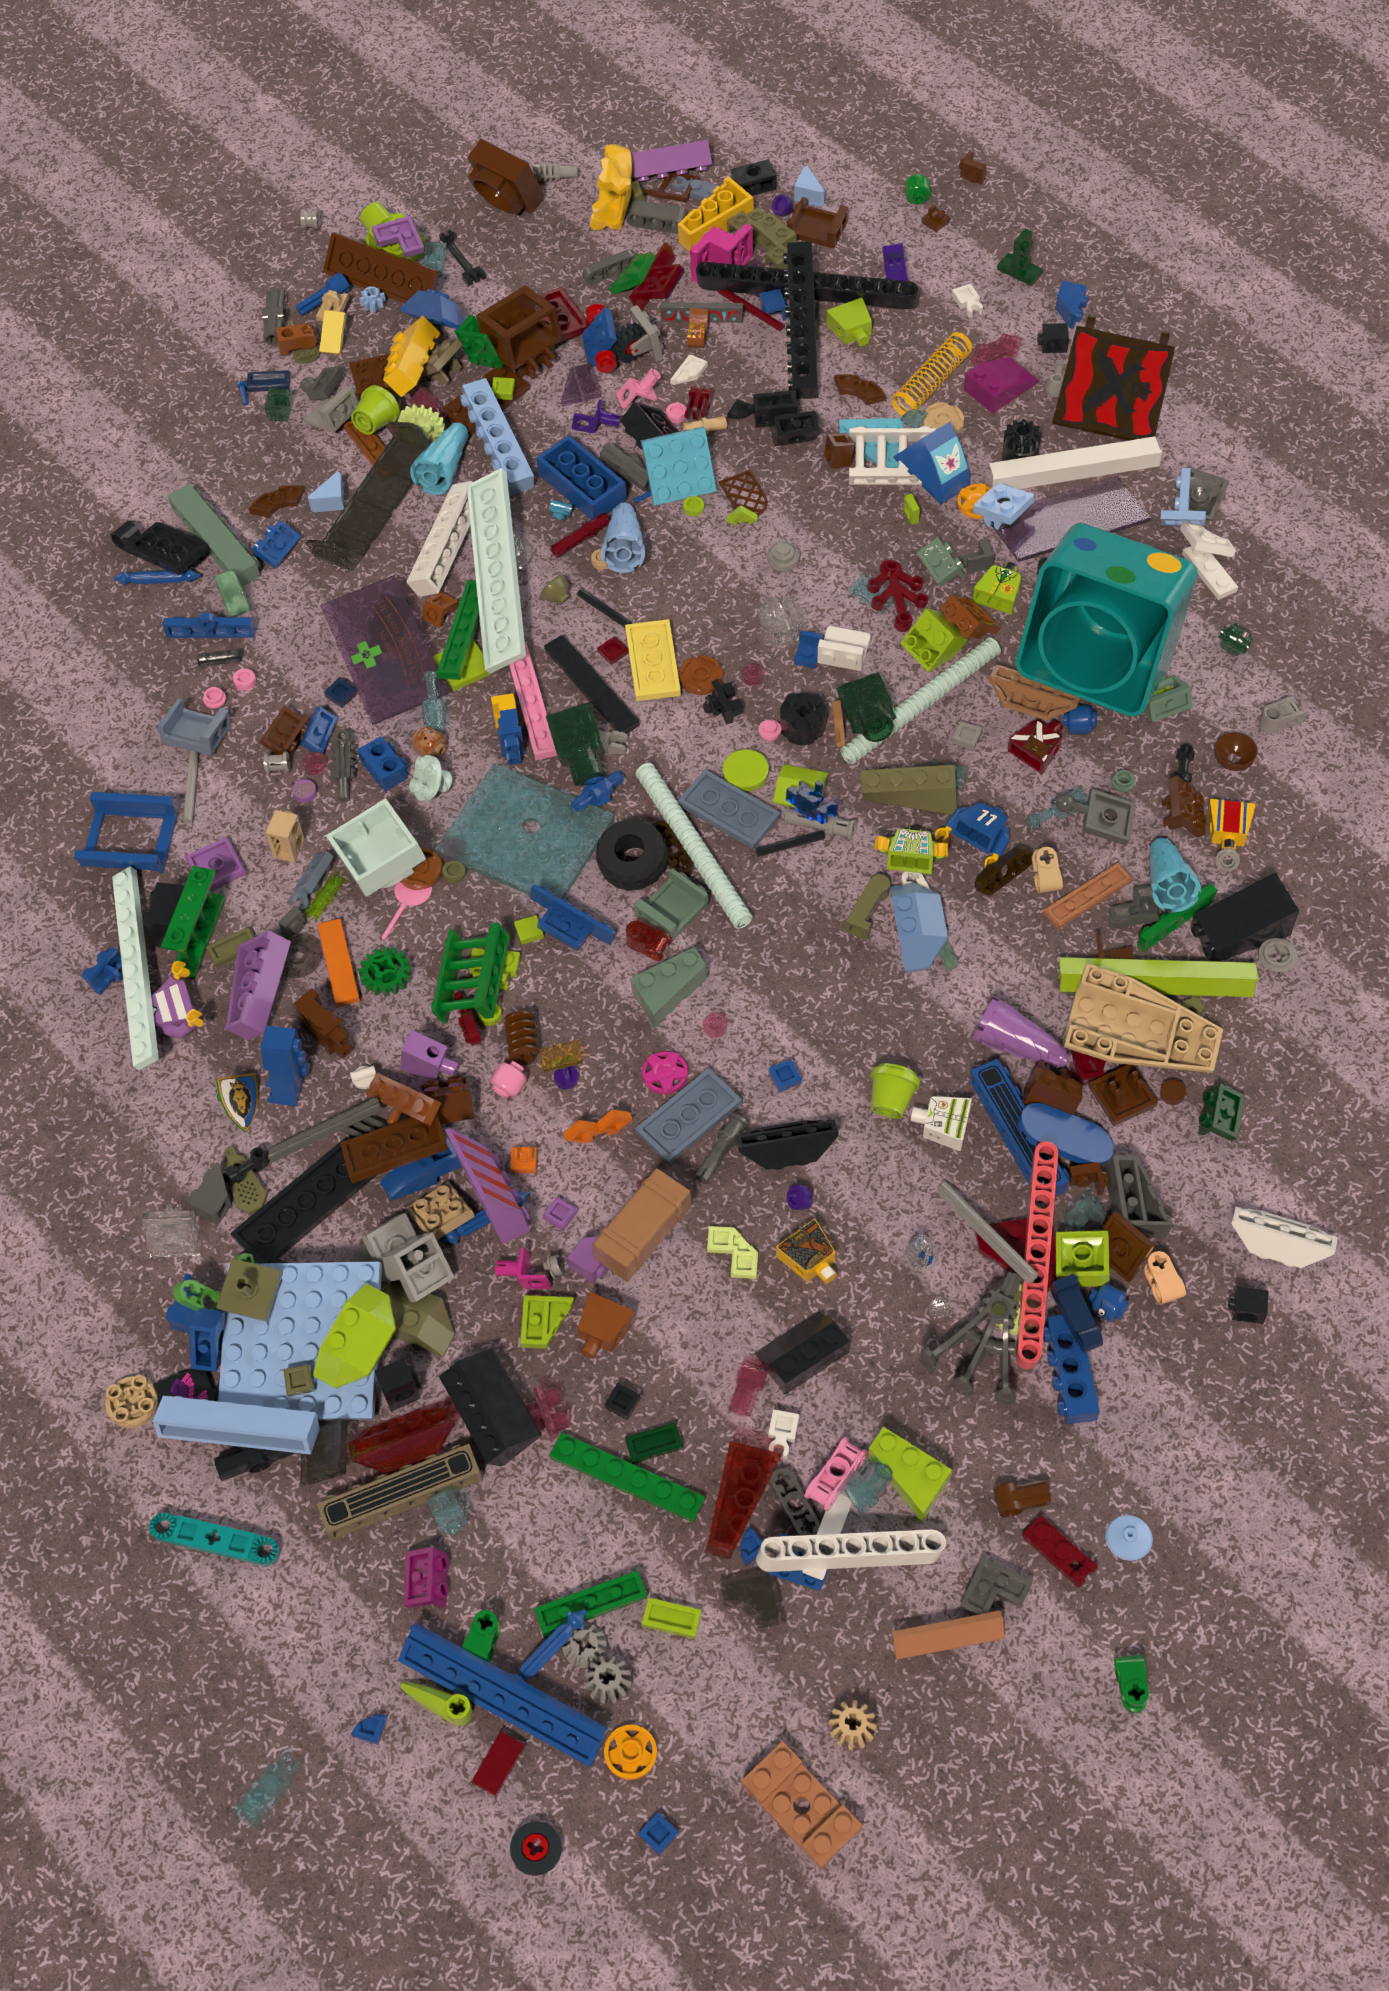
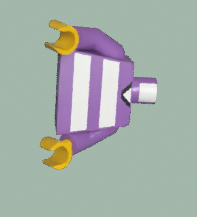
M181 961L173 963L172 974L151 995L154 1023L160 1035L184 1038L192 1030L200 1029L199 1027L203 1026V1020L199 1019L202 1013L193 1008L189 991L184 980L181 979V977L186 978L190 975L189 969L183 968L186 963Z

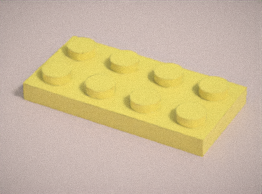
M669 619L625 625L636 701L681 696Z

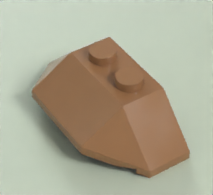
M996 664L989 678L1003 707L1046 721L1077 708L1081 700L1080 697L1027 679L1017 670Z

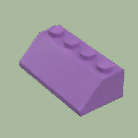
M708 140L631 153L632 179L637 178L638 182L650 180L649 176L657 175V179L668 177V172H676L680 175L687 174L688 169L693 168L696 169V172L708 170L707 166L712 165Z

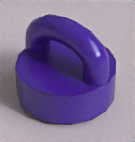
M777 195L773 199L772 210L776 215L786 216L789 212H793L792 202L788 196Z
M562 1062L554 1072L556 1085L564 1090L571 1089L577 1085L579 1080L577 1069L573 1065Z
M793 1185L789 1188L787 1203L793 1210L811 1208L812 1197L808 1187L805 1185Z

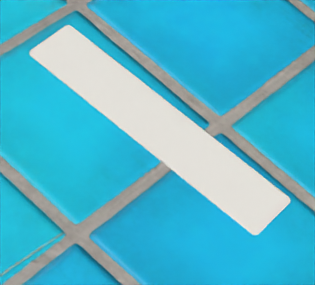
M839 1494L832 1508L829 1511H825L816 1535L840 1534L852 1500L843 1494ZM819 1549L821 1553L830 1555L827 1550ZM827 1568L806 1569L802 1572L823 1580Z

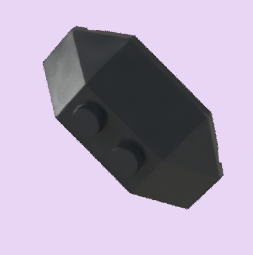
M834 1119L826 1121L803 1120L756 1128L744 1134L735 1135L741 1154L766 1170H779L787 1166H804L817 1162L838 1138L839 1131Z

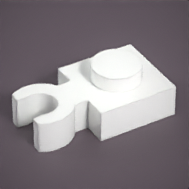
M972 284L952 290V297L960 309L967 308L966 314L969 318L973 317V310L978 311L980 315L982 314L983 306L979 302L980 297Z
M773 1409L768 1438L775 1440L769 1445L770 1457H773L776 1448H782L784 1450L783 1459L788 1458L789 1446L787 1441L795 1443L799 1414Z

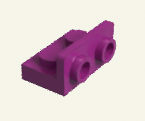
M434 1547L405 1552L403 1606L415 1608L433 1604L440 1608L446 1607L448 1596L447 1570L449 1568L447 1553Z

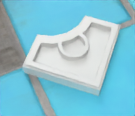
M1182 522L1180 530L1194 550L1229 557L1234 556L1236 550L1228 539L1211 533L1202 525Z

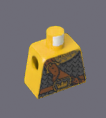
M815 1219L776 1246V1257L806 1282L818 1275L825 1284H828L837 1276V1273L830 1266L835 1262V1250Z

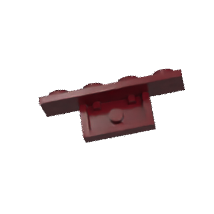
M667 242L662 244L655 255L656 258L643 283L637 285L629 296L634 306L637 305L641 311H643L650 299L666 298L683 272L680 264H673L676 258Z

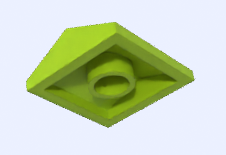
M783 764L778 775L773 803L818 812L828 773Z

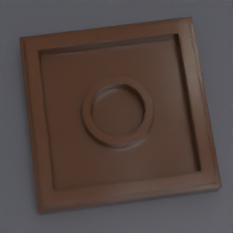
M1115 1211L1111 1214L1101 1231L1109 1232L1110 1267L1129 1283L1135 1278L1155 1247V1244Z

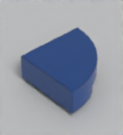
M752 1527L746 1531L741 1542V1557L745 1566L756 1560L763 1542Z
M374 1715L362 1721L353 1729L351 1736L378 1745L388 1717L385 1715Z

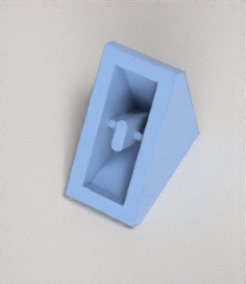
M805 166L794 185V200L800 202L803 196L807 198V204L822 207L824 206L825 191L809 167Z
M337 471L308 496L312 512L344 510V487L340 472Z

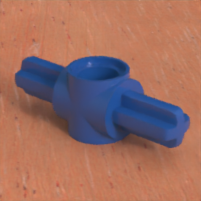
M614 771L607 777L597 776L588 779L584 783L585 787L582 790V794L572 800L571 807L576 812H580L589 805L600 806L606 804L611 800L610 795L613 793V789L622 783L624 776L619 771Z

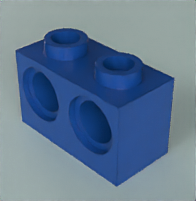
M381 736L357 749L360 762L384 792L408 779L406 772L408 769L407 763L402 757H397L390 742L386 743Z

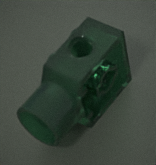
M879 672L869 674L853 682H847L836 688L843 712L853 734L862 733L864 738L871 742L883 741L891 735L894 728L893 720L896 719L890 695Z
M587 702L546 715L558 759L562 766L569 767L574 785L585 786V781L590 778L604 777L605 774L600 757L605 753V749L590 703Z

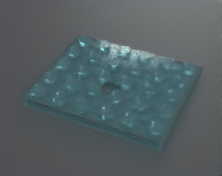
M493 763L435 848V852L445 859L460 862L470 870L527 895L531 894V888L536 884L539 887L547 888L551 894L559 899H564L596 850L598 840L603 832L612 825L615 817L614 814L591 804L582 811L576 812L571 807L574 797ZM536 821L540 824L539 830L535 833H526L522 829L524 823Z

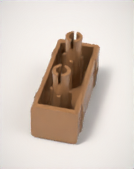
M656 1168L641 1183V1187L621 1208L608 1226L602 1229L601 1234L592 1243L594 1259L628 1282L691 1207L690 1191Z

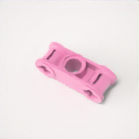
M844 1437L818 1476L812 1480L804 1497L807 1499L812 1498L823 1505L825 1511H829L843 1488L865 1461L868 1451L857 1448L849 1443L848 1438ZM831 1472H838L841 1476H835Z

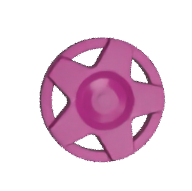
M658 1052L650 1055L642 1067V1078L647 1088L658 1094H671L680 1090L685 1085L688 1079V1067L679 1054L675 1052ZM678 1062L682 1065L683 1068L677 1066ZM648 1066H650L651 1070L646 1073ZM674 1080H681L678 1084L673 1086ZM652 1083H660L661 1088L654 1086Z

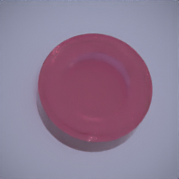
M751 663L743 667L742 681L746 685L757 686L763 682L764 669L762 666Z
M311 752L303 759L304 769L310 775H319L327 768L326 758L320 752Z
M718 1013L706 1016L703 1021L704 1033L711 1038L723 1036L727 1031L726 1018Z

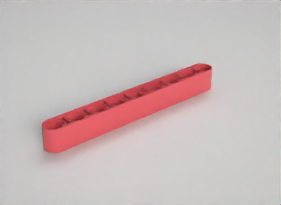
M1048 1141L1039 1143L1036 1147L1031 1169L1024 1260L1038 1273L1041 1282L1029 1284L1022 1279L1015 1358L1018 1366L1026 1370L1032 1369L1038 1364L1043 1346L1058 1163V1149L1053 1143ZM1047 1153L1051 1159L1043 1160L1039 1154ZM1045 1177L1048 1179L1049 1184L1043 1185L1038 1182L1037 1178ZM1043 1201L1046 1203L1047 1208L1040 1209L1035 1205V1202ZM1033 1226H1042L1045 1229V1233H1036ZM1039 1250L1042 1252L1043 1257L1035 1258L1032 1256L1031 1251ZM1033 1299L1038 1302L1039 1307L1035 1309L1030 1308L1026 1301ZM1033 1325L1036 1327L1037 1333L1030 1334L1026 1332L1024 1326ZM1022 1351H1032L1035 1358L1031 1360L1026 1359L1022 1355Z

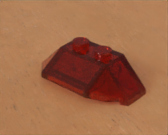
M449 1406L419 1409L373 1426L360 1434L355 1440L349 1441L347 1445L354 1463L388 1473L399 1470L405 1465L424 1461L426 1457L437 1454L455 1423Z

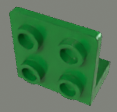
M468 315L455 331L457 338L463 344L462 347L467 354L468 360L474 365L501 369L503 364L489 337L479 332L475 316Z

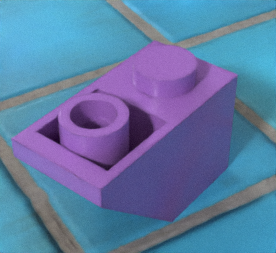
M598 1236L581 1239L567 1258L569 1269L593 1284L598 1278L602 1279L608 1272V1268L596 1261L593 1256L592 1243Z

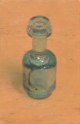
M427 671L423 673L422 677L423 681H426L428 694L427 700L422 702L424 727L429 726L440 732L445 730L444 725L447 724L445 704L443 699L437 698L435 680L438 679L437 672Z
M1072 788L1062 793L1071 795L1075 802L1087 804L1086 795L1080 788ZM1057 797L1051 800V807L1037 815L1035 813L1030 814L1027 817V822L1034 830L1040 828L1042 822L1054 816H1057L1058 819H1065L1076 813V811H1059L1056 807Z

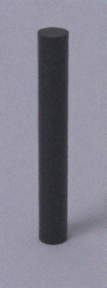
M581 588L577 592L578 597L625 628V625L632 624L631 621Z
M821 830L755 848L757 857L824 840V832Z

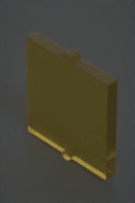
M579 1040L539 1049L543 1073L583 1063Z

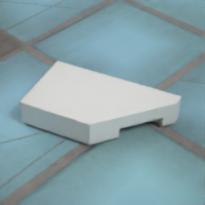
M689 354L670 379L671 384L676 385L697 380L708 366V361Z

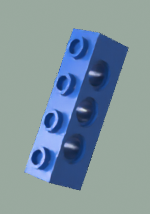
M1062 1315L1049 1316L1044 1326L1043 1340L1044 1342H1049L1050 1351H1047V1360L1049 1367L1054 1366L1055 1375L1052 1376L1054 1391H1059L1060 1400L1057 1401L1059 1416H1064L1065 1425L1097 1421L1100 1411L1087 1352H1082L1077 1342H1075ZM1066 1341L1070 1344V1347H1061L1058 1342ZM1069 1365L1074 1367L1076 1371L1067 1372L1063 1367ZM1076 1390L1081 1396L1072 1397L1068 1391Z

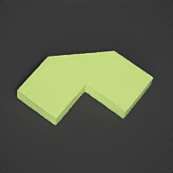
M709 1226L707 1252L732 1254V1278L757 1279L758 1252L754 1247L750 1246L734 1227Z

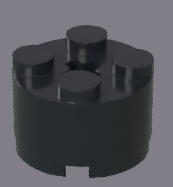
M790 693L786 696L780 707V726L782 735L789 742L795 745H810L823 736L826 726V708L819 695Z

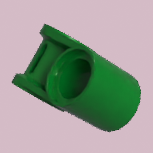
M482 1610L475 1615L469 1633L462 1645L463 1649L489 1663L501 1630L500 1622L494 1612ZM490 1620L492 1623V1627L487 1626L484 1630L481 1626L482 1623L487 1624Z
M1141 1654L1114 1657L1115 1674L1119 1683L1122 1704L1131 1713L1141 1712L1145 1709L1149 1697L1144 1656ZM1131 1692H1136L1137 1697H1140L1138 1701L1135 1700L1134 1696H1131Z

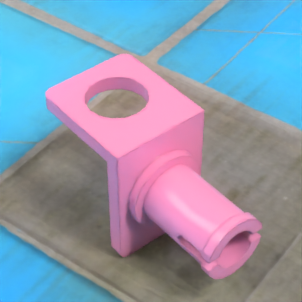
M651 368L642 381L629 378L617 393L621 407L626 409L637 395L656 401L657 396L653 386L661 378L660 373ZM628 389L629 396L624 400V393Z

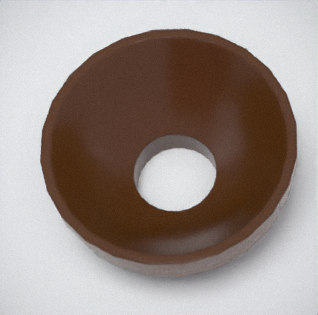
M1232 732L1224 734L1217 740L1214 755L1222 767L1231 771H1242L1254 763L1258 749L1255 742L1249 736ZM1237 754L1241 760L1233 763L1227 759V756Z

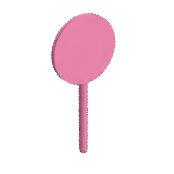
M401 882L395 885V896L402 904L382 935L383 940L389 935L406 905L416 906L424 903L431 895L432 886L423 890H412L405 887Z

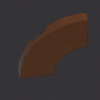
M851 374L834 375V382L839 395L848 394L856 396L865 405L886 401L885 393L873 381H866L857 375Z
M298 485L278 487V490L268 494L264 493L258 497L249 508V512L253 515L270 518L280 508L298 506L305 488Z

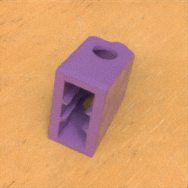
M411 1030L401 1051L400 1070L432 1080H438L441 1072L454 1076L459 1062L447 1058V1046Z

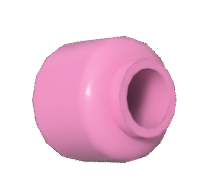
M514 1061L510 1064L500 1063L490 1078V1083L493 1085L491 1089L505 1099H508L509 1096L516 1097L527 1081L526 1076L522 1073L524 1068Z

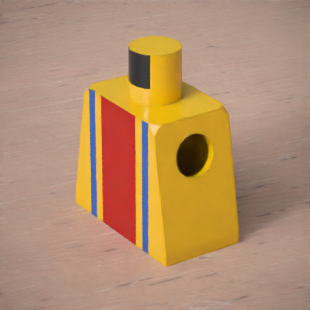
M1210 799L1207 818L1211 843L1222 844L1221 849L1232 848L1236 850V846H1244L1255 804Z

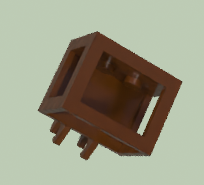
M524 285L476 315L479 332L489 337L501 362L520 378L526 374L532 379L537 377L534 372L539 370V363H542L549 369L553 367L551 362L555 360V356L551 352V347L562 341L556 308L532 289ZM533 303H535V304H536L537 306H539L541 309H540L539 311L535 312V308H534V304H533ZM549 315L551 326L542 319Z

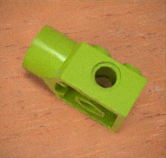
M373 202L365 207L360 215V223L368 230L369 245L404 257L398 242L378 247L372 233V226L404 218L405 216L402 213L390 214L380 202ZM419 232L418 235L424 246V252L406 257V259L416 261L426 255L425 239Z

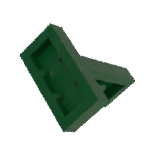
M1025 228L1014 240L1013 254L1008 252L997 264V270L1032 286L1042 275L1043 268L1030 263V250L1033 245V241H1031L1032 231Z

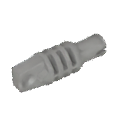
M543 163L530 166L537 182L543 180L544 182H547V180L552 182L554 179L558 181L560 178H578L577 165L559 166L557 163Z

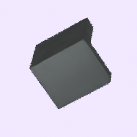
M988 539L979 540L978 552L962 555L961 559L967 574L988 570L993 566L994 554Z

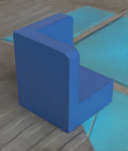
M777 289L760 293L761 310L766 313L779 311L782 320H787L785 313L786 303L781 290Z

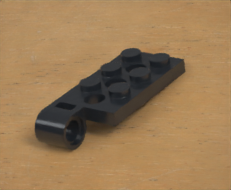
M127 520L110 534L113 543L121 550L177 575L185 572L188 567L210 550L206 542L159 522H155L141 534L137 526Z

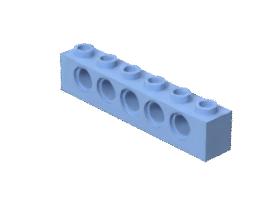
M484 378L462 385L461 403L463 407L468 409L470 422L476 425L478 438L484 441V450L487 456L490 455L492 458L494 471L502 468L507 472L509 495L511 496L534 488L532 470L487 379Z

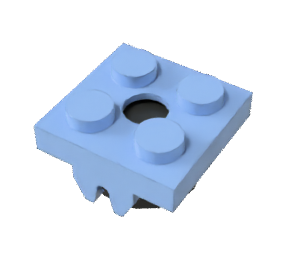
M997 482L973 505V511L984 516L987 527L993 526L996 530L1011 528L1019 524L1021 514L1035 502L1034 494Z

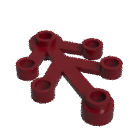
M885 560L880 565L881 573L876 578L868 581L867 590L870 593H878L881 585L886 580H889L890 585L880 596L873 597L871 607L876 611H881L885 603L893 596L897 612L894 628L899 632H907L911 629L913 619L906 612L903 597L914 603L917 608L922 609L927 606L928 596L923 593H913L899 584L898 579L908 584L913 591L922 590L924 580L919 576L911 577L904 573L897 561Z

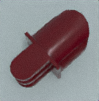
M695 385L691 386L684 414L686 419L690 418L691 411L693 420H698L700 411V418L706 416L707 409L710 408L713 388L708 390L702 386L700 388H695Z

